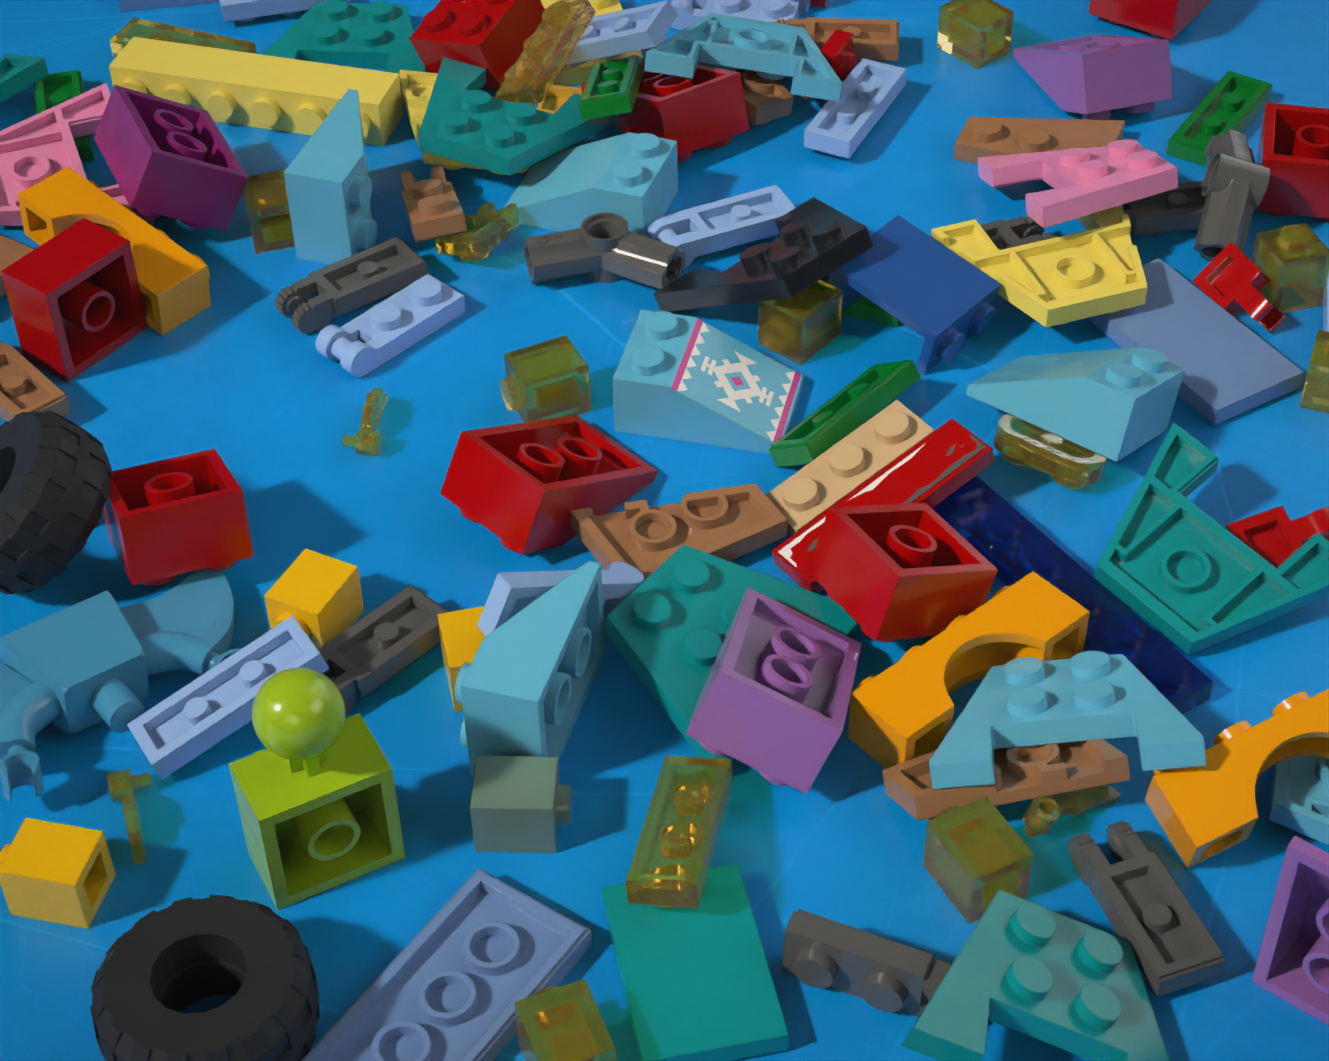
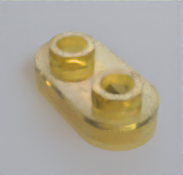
M1007 414L998 420L993 445L1002 453V457L1006 461L1018 466L1033 467L1051 475L1057 484L1070 489H1082L1086 485L1097 483L1101 479L1107 457L1013 415Z

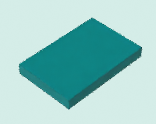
M738 863L602 887V903L640 1061H733L788 1050V1030Z

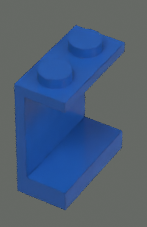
M898 215L870 236L873 243L872 248L830 273L822 303L840 315L861 297L865 296L917 332L925 340L916 368L925 375L941 360L946 363L951 361L962 348L964 341L973 334L980 336L990 327L997 314V308L993 305L1001 284Z

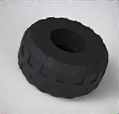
M49 410L22 412L0 426V592L4 594L14 595V593L39 590L48 585L49 581L54 577H58L87 543L88 537L93 529L96 528L102 516L101 512L105 502L108 500L111 489L109 484L112 478V468L103 444L79 425Z
M209 895V898L193 900L191 897L172 902L171 906L158 912L153 910L134 924L135 926L127 933L124 932L106 952V957L99 970H96L91 987L93 997L90 1008L96 1040L105 1061H301L310 1051L316 1038L315 1030L317 1021L320 1019L319 993L308 948L301 941L298 930L287 919H283L274 913L271 908L255 901L239 900L223 895ZM210 995L233 996L222 1006L203 1013L180 1012L192 1002Z

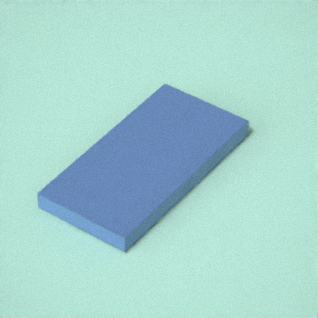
M1160 258L1142 265L1148 286L1144 305L1087 318L1122 349L1151 348L1165 354L1168 358L1167 362L1184 368L1185 372L1177 395L1214 426L1296 390L1302 384L1304 372Z
M478 868L301 1061H494L592 946L591 930Z

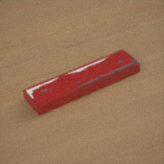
M952 418L832 507L927 503L933 508L994 463L993 448ZM828 510L772 550L775 565L802 588L815 593H820L824 588L810 575L807 569Z

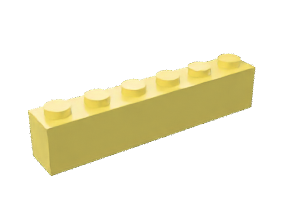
M133 37L109 65L113 87L117 85L206 110L215 122L312 136L347 90L352 89L358 90L364 143L384 146L404 115L398 73Z

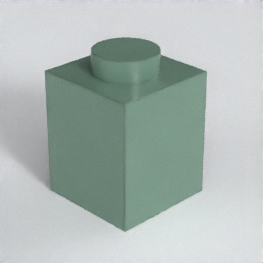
M476 757L470 804L475 852H557L559 826H571L572 786L560 785L558 757Z

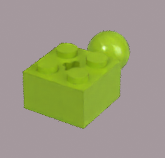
M296 667L282 670L271 676L260 687L252 706L254 730L261 743L267 749L257 751L250 756L229 763L248 853L277 910H280L406 857L392 767L360 713L345 718V705L339 689L327 676L318 671Z

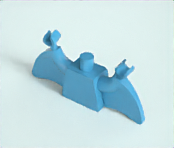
M205 568L196 570L164 594L151 600L119 608L113 596L106 590L0 637L2 663L0 662V781L5 800L12 801L11 791L23 785L34 786L36 797L43 794L44 784L40 758L35 753V738L51 722L65 733L72 734L81 732L102 721H105L115 732L123 733L129 731L130 729L127 724L145 712L142 702L150 694L148 676L173 670L190 671L202 675L240 650L233 649L227 651L234 631L235 611L232 591L223 570L210 571Z

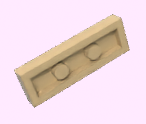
M896 400L775 487L766 496L788 520L787 533L792 536L935 430Z

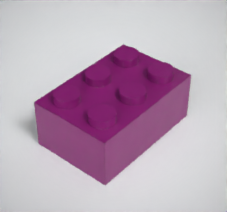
M114 85L94 139L132 210L142 216L153 219L159 218L160 215L179 219L186 226L196 230H206L208 227L227 231L249 177L208 111Z

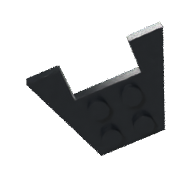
M813 197L775 220L781 235L778 239L769 244L763 243L746 249L739 255L740 262L723 272L693 269L655 292L654 296L660 311L668 312L791 298L872 248L873 243L865 225Z

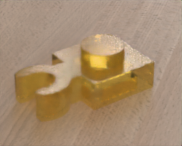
M488 202L478 208V214L475 216L464 215L467 232L436 238L438 254L459 255L463 261H476L486 258L490 255V250L509 237L508 231L513 230L519 225L516 204H509L501 210H495L494 202Z

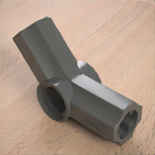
M1231 129L1220 136H1212L1204 151L1208 168L1202 182L1201 195L1206 197L1193 250L1197 251L1201 258L1212 261L1230 242L1234 243L1240 250H1244L1252 214L1263 200L1270 179V169L1255 163L1246 135Z
M608 212L590 215L584 219L579 229L527 237L523 241L524 256L532 284L586 275L587 278L595 282L612 283L625 278L660 290L679 279L685 267V251L680 250L676 246L628 231V222L624 217Z

